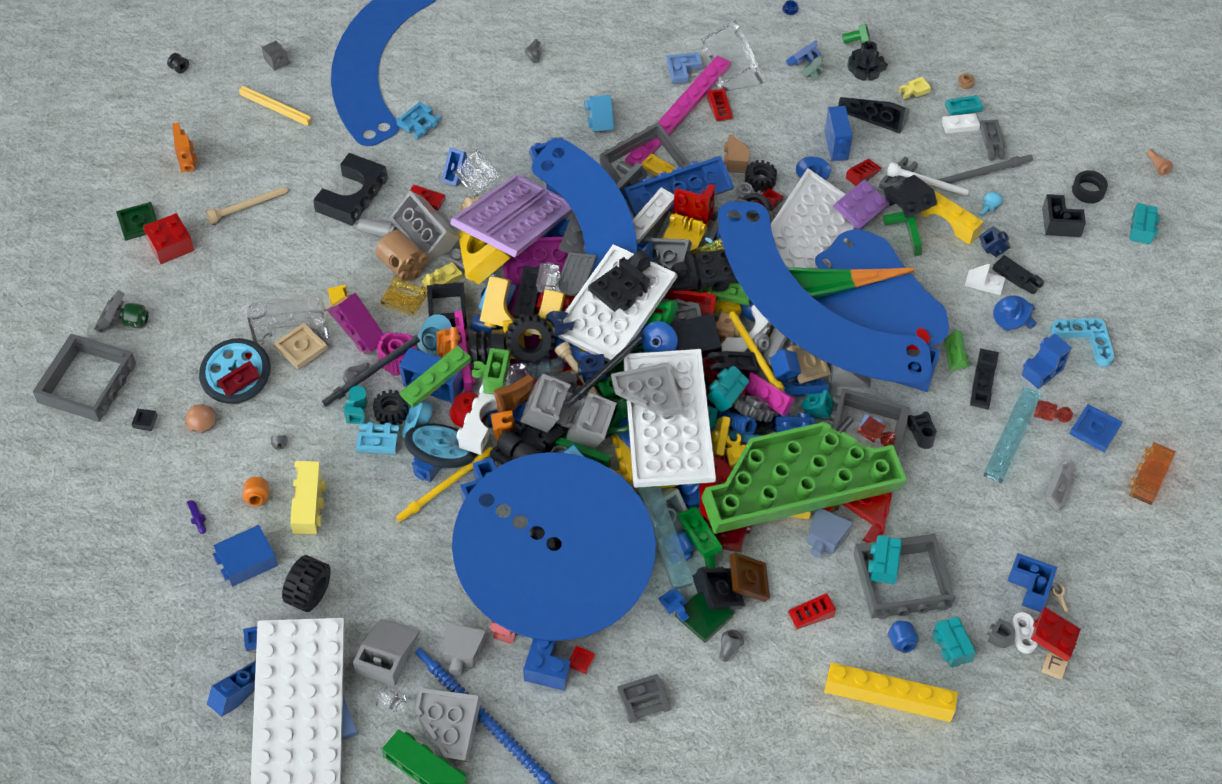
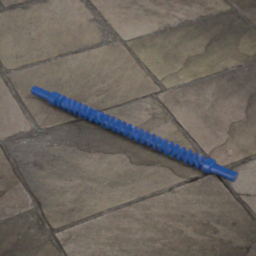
M418 648L415 651V654L428 666L427 670L431 674H435L434 677L439 678L438 681L443 682L442 685L447 686V690L455 693L469 694V692H465L464 687L461 688L460 683L457 684L456 679L453 680L452 675L448 676L449 672H445V668H441V664L437 660L434 661L422 648ZM480 704L477 717L479 722L483 723L484 727H488L487 730L492 731L491 734L496 735L495 738L497 740L500 739V743H504V747L508 748L509 752H513V756H517V761L521 760V765L525 764V769H530L529 773H534V778L538 777L537 781L540 784H556L551 779V774L548 771H544V767H539L540 763H535L536 759H531V754H527V750H522L523 746H518L519 742H514V737L510 738V733H506V729H502L501 724L497 725L498 721H493L494 717H489L490 713H485V708H481Z

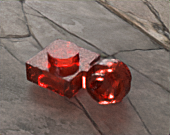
M1038 400L1033 416L1051 422L1053 418H1057L1060 422L1066 423L1072 419L1073 413L1068 407H1062L1057 410L1058 405Z
M871 416L867 418L858 430V433L873 443L879 438L884 447L894 446L897 439L896 435L891 431L883 433L886 426Z

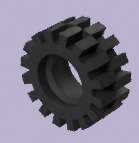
M756 160L755 164L751 162L747 166L745 182L751 184L754 192L760 190V193H763L764 190L767 191L769 188L772 190L776 184L777 169L774 168L773 164L770 165V162L764 163V160H761V163H759V160ZM755 175H764L766 178H758Z
M389 390V393L382 391V395L377 394V398L373 400V412L376 421H380V424L392 423L396 425V422L399 425L402 424V420L405 421L408 414V403L400 396L399 392L395 390L392 393V390ZM387 405L398 406L395 411L387 412L383 410Z

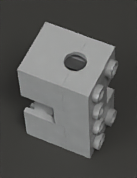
M542 374L532 387L520 422L548 432L555 423L569 428L567 440L595 449L605 438L616 403L589 392L582 400H578L568 408L564 402L572 395V393L567 392L570 384Z

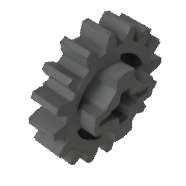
M741 395L733 404L734 408L741 415L760 422L762 420L766 422L772 421L776 412L768 406V402L755 395H747L746 397Z

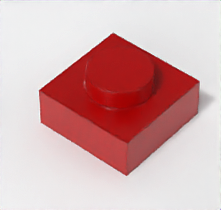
M576 645L569 658L571 668L586 675L595 659V653Z

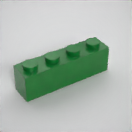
M398 729L382 747L383 758L419 784H468L467 775L461 769L457 768L455 770L444 757H437L427 745H420L416 742L414 736L409 732L404 733Z

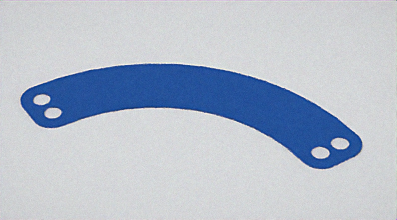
M372 0L355 16L341 36L335 50L331 68L332 95L344 126L358 144L374 146L393 137L399 131L396 119L387 108L379 89L378 67L380 58L386 44L395 31L407 19L433 4L436 0ZM381 123L390 125V129L387 131H380L377 127ZM367 130H372L376 135L371 139H367L363 136V133Z
M555 140L549 143L534 159L532 171L536 177L556 190L573 210L582 229L585 254L597 256L592 273L613 244L633 254L637 252L636 232L630 210L624 196L610 175L591 156L569 141ZM557 148L565 150V155L561 158L553 157L552 153ZM545 161H552L554 163V167L549 171H544L541 165ZM554 336L556 348L565 342ZM569 344L572 351L571 355L576 361L581 362V356L591 354L589 352H581L577 346Z
M731 201L720 207L718 211L720 236L732 271L750 301L779 332L817 358L843 370L865 377L920 384L929 379L932 373L930 349L923 339L917 336L876 331L855 324L827 309L801 287L779 254L771 231L769 213L763 205L756 202ZM733 210L738 211L741 214V219L736 222L731 221L728 218V213ZM749 211H755L759 214L760 218L756 222H751L746 218V214ZM915 345L918 347L919 355L917 357L909 356L906 352L907 346ZM917 362L922 368L919 374L911 373L908 370V364Z

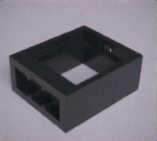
M464 282L427 285L429 317L436 315L433 313V298L460 296L464 329H467ZM454 312L440 313V315L445 316L450 321L452 327H456Z

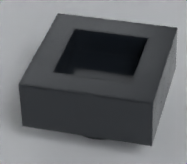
M137 408L131 424L133 429L152 431L158 416L157 412Z

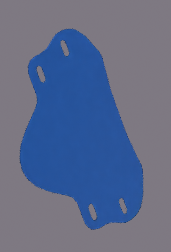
M860 229L843 232L828 249L818 254L815 258V264L819 269L906 268L886 239ZM844 239H849L853 247H848ZM823 259H828L833 266L831 268L827 267ZM911 273L826 295L818 299L819 303L842 318L876 331L916 336V331L921 327L932 338L927 344L929 347L938 345L948 335L949 323L946 309L921 286Z

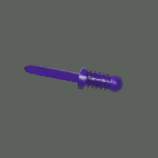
M193 500L187 501L192 514L191 523L196 524L200 534H205L207 531L203 522L206 520L205 515L200 514L197 504Z

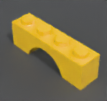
M934 190L937 205L920 212V214L924 217L931 214L943 217L952 226L955 236L970 245L980 236L984 221Z

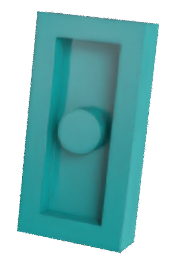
M978 95L945 101V107L950 116L982 112L983 105Z

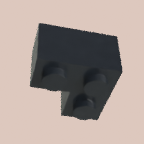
M1047 194L1042 207L1045 235L1081 237L1086 224L1084 209H1066L1065 195Z

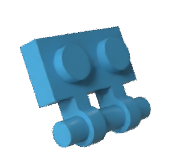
M419 102L398 118L396 122L399 127L408 133L416 130L413 136L418 139L420 136L426 135L430 128L436 127L441 117L438 114L434 117L431 116L433 115V110Z

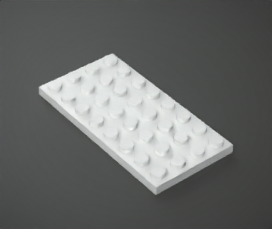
M807 168L772 221L771 231L776 247L786 266L819 269L815 264L816 256L828 249L840 234L853 230L854 226L833 207L846 194L809 168ZM826 258L823 259L826 266L830 268L831 262Z
M701 349L628 354L623 359L624 371L669 363L683 408V414L661 417L627 400L634 488L715 482L716 477Z
M344 618L258 621L251 784H341Z

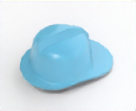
M440 314L428 317L418 334L421 340L417 343L418 348L427 354L437 355L436 332L450 329L452 327L450 321Z
M423 400L414 408L409 405L408 414L402 428L403 437H405L406 432L410 428H414L419 424L430 423L433 412L432 404Z

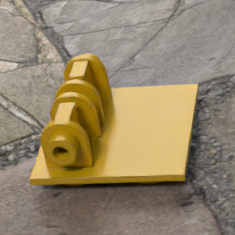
M677 213L671 214V222L663 238L690 240L692 243L690 250L695 253L708 226L703 221L693 220V218L688 220L687 216L684 218V216Z

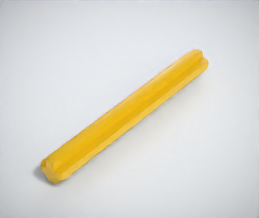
M242 86L239 89L241 96L306 126L312 121L311 116L246 86Z

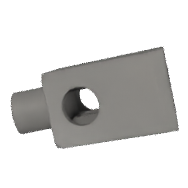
M446 623L443 658L444 663L450 664V674L460 676L463 667L474 668L486 643L485 630Z

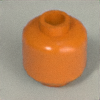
M261 477L247 479L243 485L242 497L244 501L251 506L265 504L269 498L268 482Z

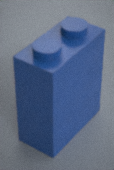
M828 107L824 132L831 161L848 160L853 135L846 107Z
M259 525L213 545L216 552L212 554L217 565H222L221 574L225 581H230L232 587L278 566L275 554Z

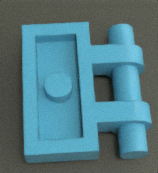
M374 422L360 423V431L366 432H358L357 453L396 454L398 435L392 432L399 433V425H392V423L374 424Z

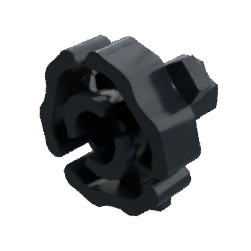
M866 41L862 43L861 49L852 51L851 56H849L848 70L853 73L855 78L865 81L868 72V80L873 81L879 77L883 70L887 69L888 64L884 61L883 56H879L875 42Z

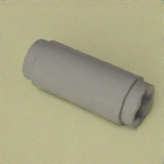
M360 218L358 230L384 237L389 232L396 230V226L372 219Z

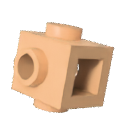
M721 312L719 320L716 322L720 342L723 343L728 336L739 338L740 334L728 313Z

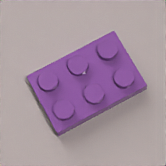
M864 179L838 200L833 207L856 229L861 230L887 208L890 203Z

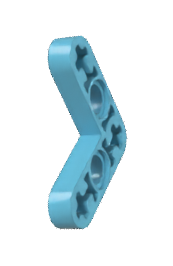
M1099 318L1061 319L1053 322L1050 329L1052 335L1056 334L1060 338L1089 337L1096 363L1102 367L1111 365L1114 353L1106 324L1103 320ZM1073 326H1080L1083 330L1077 331ZM1096 340H1102L1105 344L1099 345L1096 343Z

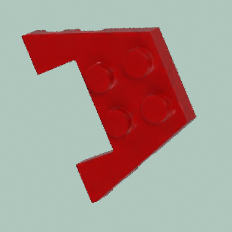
M885 493L842 504L872 524V527L863 538L864 542H876L877 536H883L893 493ZM834 506L822 509L830 512Z

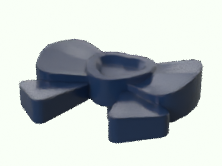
M551 311L546 315V321L550 322L555 328L556 335H562L567 333L568 330H573L574 322L563 323V319L568 317L567 312Z

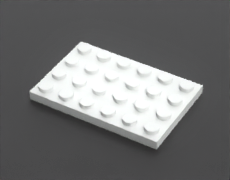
M613 244L565 311L568 313V317L563 319V323L574 322L573 330H568L567 333L562 335H556L555 328H553L554 336L591 354H604L605 360L609 362L636 338L677 279V273L650 261V267L642 272L650 279L648 292H643L641 297L637 295L630 309L623 311L619 308L614 312L588 291L589 284L615 266L619 267V259L622 257L629 259L634 255Z

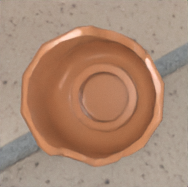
M196 404L190 407L186 413L185 425L189 431L195 430L202 433L203 431L210 430L215 425V411L207 405Z

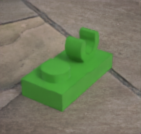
M955 330L944 339L949 370L956 371L960 367L966 369L971 365L967 362L969 355L965 353L962 332Z

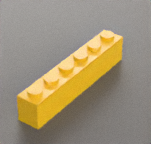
M832 662L829 666L824 689L825 693L951 722L958 696L956 691Z

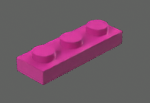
M751 372L748 377L749 383L745 387L746 392L752 396L760 397L769 403L768 406L781 415L787 416L795 398L756 373Z

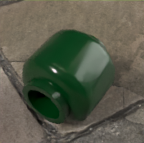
M127 303L124 308L120 309L119 319H122L124 326L142 328L148 322L149 311L146 310L144 305Z

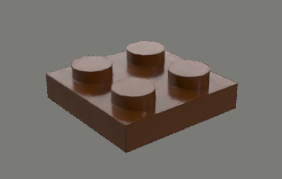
M737 552L729 555L733 591L763 602L769 600L770 593L766 563Z

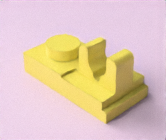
M451 262L440 269H436L431 274L428 273L423 278L422 283L427 288V285L454 283L463 278L462 272Z

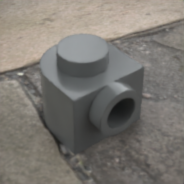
M999 618L996 625L992 623L987 632V635L990 636L988 642L999 648L1010 646L1015 636V628L1012 624Z

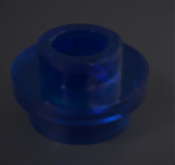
M788 0L783 5L782 10L787 15H795L799 7L795 1Z

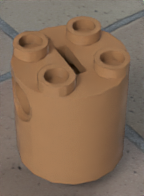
M394 230L386 234L378 243L375 251L376 257L402 281L412 278L418 279L422 275V269L429 259V256L401 230Z

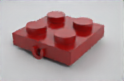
M1044 607L1038 619L1033 623L1035 628L1030 639L1063 660L1068 661L1077 645L1076 642L1081 629Z

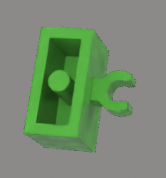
M490 348L486 365L480 361L474 362V368L479 370H472V376L475 378L484 376V394L494 395L493 391L495 389L505 387L510 367V351Z

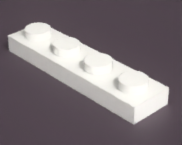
M660 188L633 219L637 245L674 203V194Z

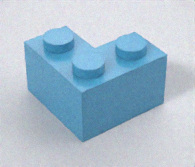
M611 95L587 96V100H584L585 111H588V114H590L588 127L592 131L614 129Z

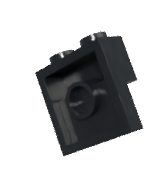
M705 566L697 569V572L692 575L698 595L704 594L708 610L742 609L745 606L742 594L733 591L731 568H724L723 566L708 568Z

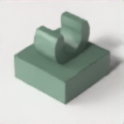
M819 56L816 57L801 73L805 77L811 74L813 79H817L824 72V69L819 66L822 59Z

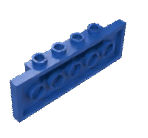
M718 156L700 163L695 161L685 168L682 166L677 167L670 173L662 172L652 179L647 177L641 180L640 183L625 187L623 192L635 218L660 188L674 194L676 188L701 194L709 184L716 186V196L733 190L734 185L722 157ZM674 203L668 208L666 212L673 210Z

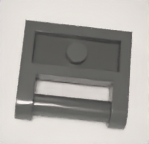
M658 674L617 686V691L629 723L636 722L638 718L660 711L667 712L671 710ZM659 698L660 703L638 710H633L632 708L634 705Z

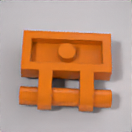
M457 327L436 332L437 356L443 358L458 346L460 335H458Z

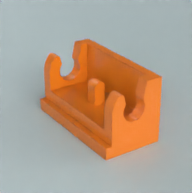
M512 410L491 414L493 431L497 442L504 431L510 430L512 432L515 429V421Z

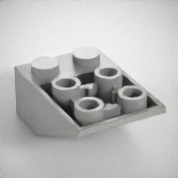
M380 619L361 644L353 661L355 673L395 687L420 631Z

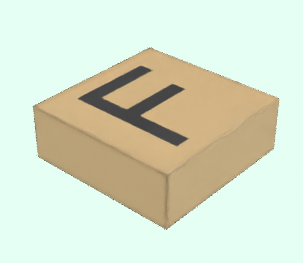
M1048 651L1041 672L1062 680L1068 661Z

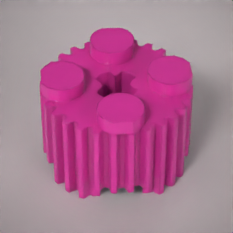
M389 331L388 334L384 333L377 347L379 360L410 340L412 336L409 333L402 334L401 332L400 334L398 332L394 334ZM406 352L384 366L383 369L385 368V371L388 370L393 376H399L401 374L399 365Z

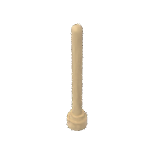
M282 187L221 210L210 209L206 211V215L210 224H214L223 216L286 194L289 189L288 187Z
M564 342L554 351L559 357L568 362L584 385L583 377L578 374V363L571 355V347L568 342ZM594 386L588 391L601 397Z

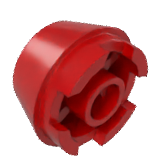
M464 392L455 398L449 410V416L453 424L463 428L467 413L472 411L474 399L479 397L477 394ZM487 415L482 418V423L485 422Z

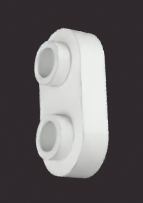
M1024 612L1017 613L1013 617L1011 624L1015 628L1014 640L1017 649L1022 653L1029 654L1035 651L1038 643L1030 639L1035 628L1033 627V618Z

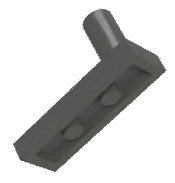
M620 161L617 164V170L625 174V176L616 185L626 200L623 189L640 183L648 175L643 166L638 162L633 167L624 161Z

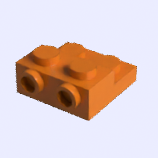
M172 123L175 152L181 173L195 171V164L198 161L196 153H193L195 151L193 141H189L188 134H185V130L181 129L180 123Z

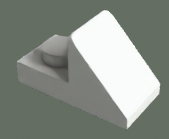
M990 264L969 270L965 286L1001 295L1005 277L988 273Z

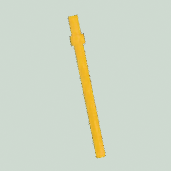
M735 311L730 312L728 316L749 350L754 352L756 361L769 382L784 391V386L775 378Z
M490 446L481 455L475 457L472 463L460 468L416 502L412 501L409 503L405 510L395 516L398 522L401 523L411 514L415 515L421 510L422 506L473 469L474 462L489 458L490 451L493 448Z

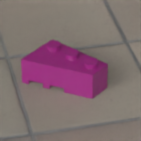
M356 292L343 297L326 309L353 340L359 351L366 354L378 347L381 336H384V333Z

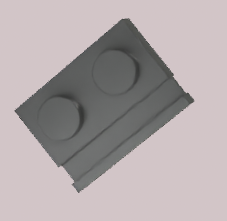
M117 290L111 299L108 300L94 330L101 333L108 324L112 325L117 317L114 314L116 310L119 311L124 303L122 298L125 293Z

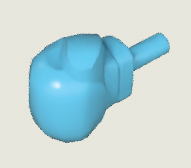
M994 191L985 194L983 197L985 201L983 203L984 209L979 213L980 216H984L988 210L993 212L994 209L1000 206L1004 200L1003 196Z

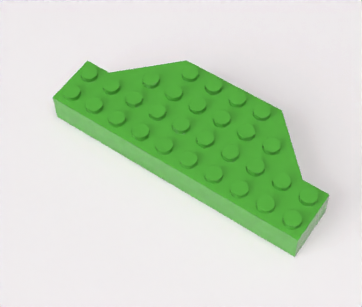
M822 422L750 438L727 481L724 484L705 488L701 498L713 532L717 534L901 490L907 479L893 445L876 449L868 445L864 446L852 436L844 432L840 433L832 429L831 425Z

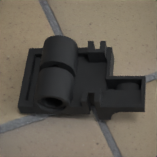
M638 250L629 259L622 257L619 259V267L615 266L589 284L588 291L614 312L619 308L623 311L630 309L635 302L636 296H643V292L647 293L650 287V279L642 273L650 267V256L644 251Z
M725 250L697 253L695 258H693L692 251H687V263H675L671 271L677 273V279L672 284L674 291L695 289V292H697L698 287H701V291H704V287L711 286L713 291L721 292L726 290L730 283H738L726 257Z
M519 421V425L516 424L512 432L506 430L500 435L497 445L490 451V456L503 465L523 456L546 453V451L547 453L551 452L555 442L565 434V430L555 423L548 432L542 430L537 432L531 426Z

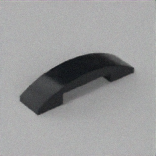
M980 348L971 390L970 406L989 410L999 352Z

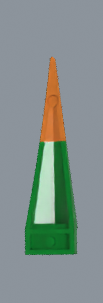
M787 266L792 276L814 299L912 273L915 269L913 267L893 269H816Z

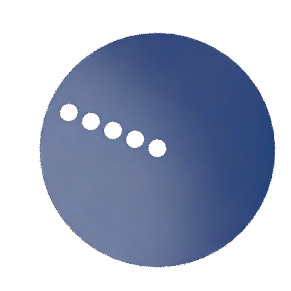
M536 453L511 460L497 467L481 479L470 491L455 521L452 552L455 570L463 589L474 605L485 616L506 630L521 636L546 641H563L597 633L614 624L631 610L643 594L651 577L655 560V535L651 518L641 498L631 485L613 470L599 462L574 454ZM482 494H491L494 497V503L489 507L482 506L479 503V498ZM501 504H505L510 507L511 513L508 517L501 518L496 514V508ZM518 515L525 516L528 520L527 526L522 529L516 528L512 522L514 517ZM535 526L542 527L545 531L544 537L540 540L531 538L529 534L531 528ZM552 537L560 539L562 542L561 548L557 551L548 549L546 545L548 539Z

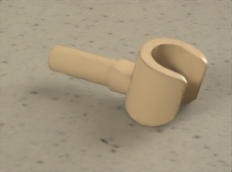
M1057 584L1059 588L1058 593L1055 592L1054 587H1051L1050 594L1057 596L1064 613L1069 612L1063 597L1065 593L1064 586Z

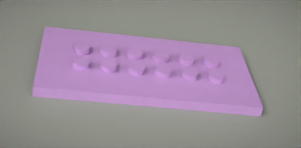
M515 174L454 216L450 224L516 257L573 213V210L562 196Z

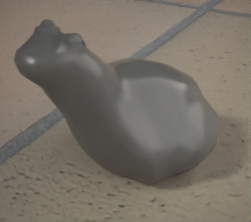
M534 39L525 50V54L533 63H538L540 59L538 48L541 42L538 39Z
M366 362L347 368L343 375L344 383H348L367 370L370 364Z
M731 629L722 634L719 656L721 661L727 662L732 654L740 646L744 645V638L740 632Z

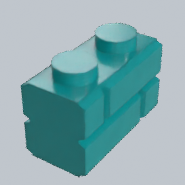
M1142 203L1136 204L1129 237L1131 241L1151 244L1152 239L1157 237L1159 228L1156 225L1159 223L1160 215L1157 214L1158 208L1156 206H1147Z
M735 366L730 367L728 370L726 368L721 370L717 375L718 381L715 380L708 387L710 391L706 398L712 404L714 403L720 412L730 408L749 383V380Z
M879 535L876 542H872L870 554L874 556L873 560H869L868 572L871 573L872 581L892 585L896 583L902 546L901 539Z
M958 616L935 624L932 632L933 640L936 644L939 643L942 649L941 656L945 662L948 661L951 668L974 660L976 651Z

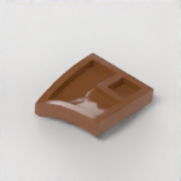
M529 374L511 385L493 391L497 403V413L510 410L514 412L528 400L534 381Z

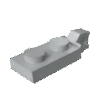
M1071 459L1062 460L1058 465L1045 495L1046 500L1055 510L1063 508L1074 481L1071 474L1075 463Z

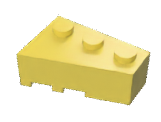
M295 461L294 467L297 472V480H293L295 495L292 498L290 524L293 534H317L318 527L322 526L320 509H324L322 493L326 492V480H323L319 462Z

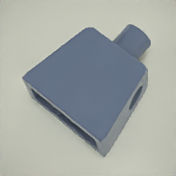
M824 509L816 510L807 543L813 546L810 553L818 558L822 556L823 552L834 554L850 534L853 522Z

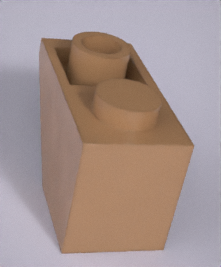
M729 135L728 142H725L724 152H727V154H724V164L727 165L728 172L745 173L749 164V148L733 135Z

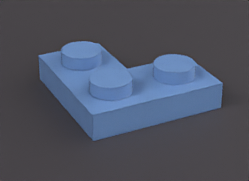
M699 52L666 55V63L672 84L688 82L687 70L702 68Z

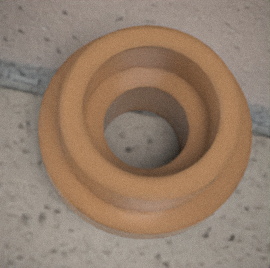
M962 74L958 78L959 86L963 89H970L975 83V78L970 74Z

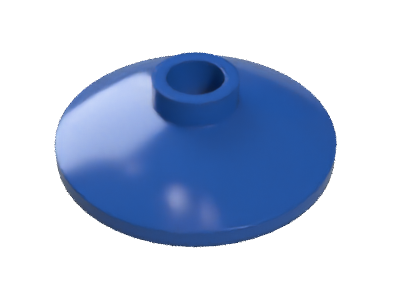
M805 157L796 165V174L800 179L807 168L824 180H827L831 173L829 164L819 157Z
M662 321L652 322L642 331L641 337L643 342L641 344L645 353L676 350L678 345L677 334L668 323ZM655 338L659 340V345L655 344Z

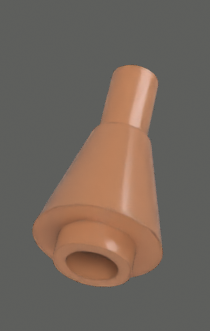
M1152 149L1147 152L1159 175L1168 174L1172 170L1173 163L1157 155Z

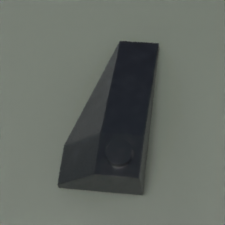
M840 97L838 106L846 107L847 115L899 134L907 123L910 112L909 108L886 101Z

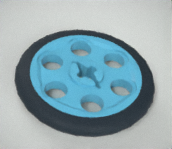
M232 338L222 341L209 350L203 358L199 371L200 384L205 393L218 402L235 404L247 401L255 397L266 385L271 370L270 359L265 349L252 340ZM229 351L234 352V355H233L232 358H230V359H225V358H224V356H225V354H226L227 352H229ZM246 353L253 354L250 360H243V356ZM251 361L253 366L258 369L261 378L227 398L224 391L217 388V380L235 370L236 367L238 368ZM214 366H221V370L218 373H212Z
M436 423L419 424L414 428H410L404 437L405 446L408 451L417 459L430 465L444 468H459L472 463L475 457H477L476 453L457 446L459 445L457 439L458 429Z

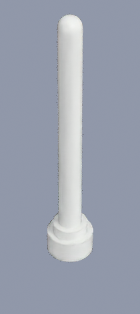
M894 162L889 164L888 176L898 177L900 175L908 178L916 175L926 184L964 196L969 194L968 189L901 169V166Z

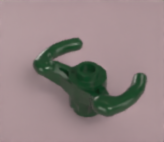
M614 392L610 398L611 401L616 403L607 432L613 434L629 432V424L618 426L622 419L628 418L627 399L616 395Z

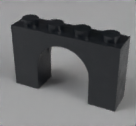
M348 153L340 164L342 176L361 183L363 187L351 195H340L322 188L313 202L315 212L353 226L356 220L360 219L364 209L368 208L372 198L378 194L380 187L386 183L388 174L386 166Z

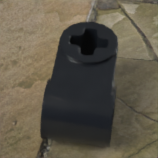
M924 411L920 415H908L907 424L917 445L922 449L931 448L937 431L928 411Z

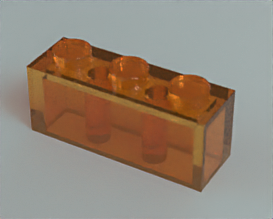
M1153 442L1150 449L1146 447L1142 456L1145 461L1144 463L1139 462L1135 473H1138V476H1133L1128 486L1132 488L1129 496L1152 505L1176 451Z

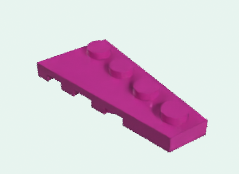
M462 310L454 311L455 324L458 328V335H460L458 346L470 355V344H466V340H469L468 329H464ZM472 360L462 368L465 392H472V386L476 385L475 377L470 374V371L473 370Z

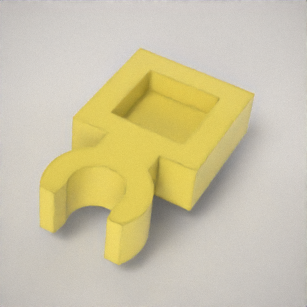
M923 77L909 81L908 85H902L899 88V93L905 92L904 99L910 98L913 94L915 97H919L931 91L930 85Z

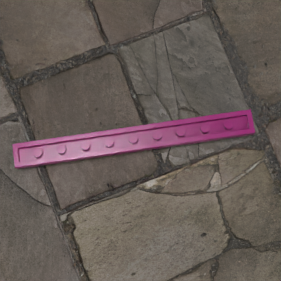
M717 55L658 121L669 136L731 67L730 61ZM655 138L630 152L625 158V162L632 167L637 162L641 164L651 153L654 154L662 144Z

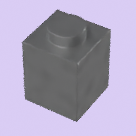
M277 41L262 47L264 60L274 71L289 64L287 52Z

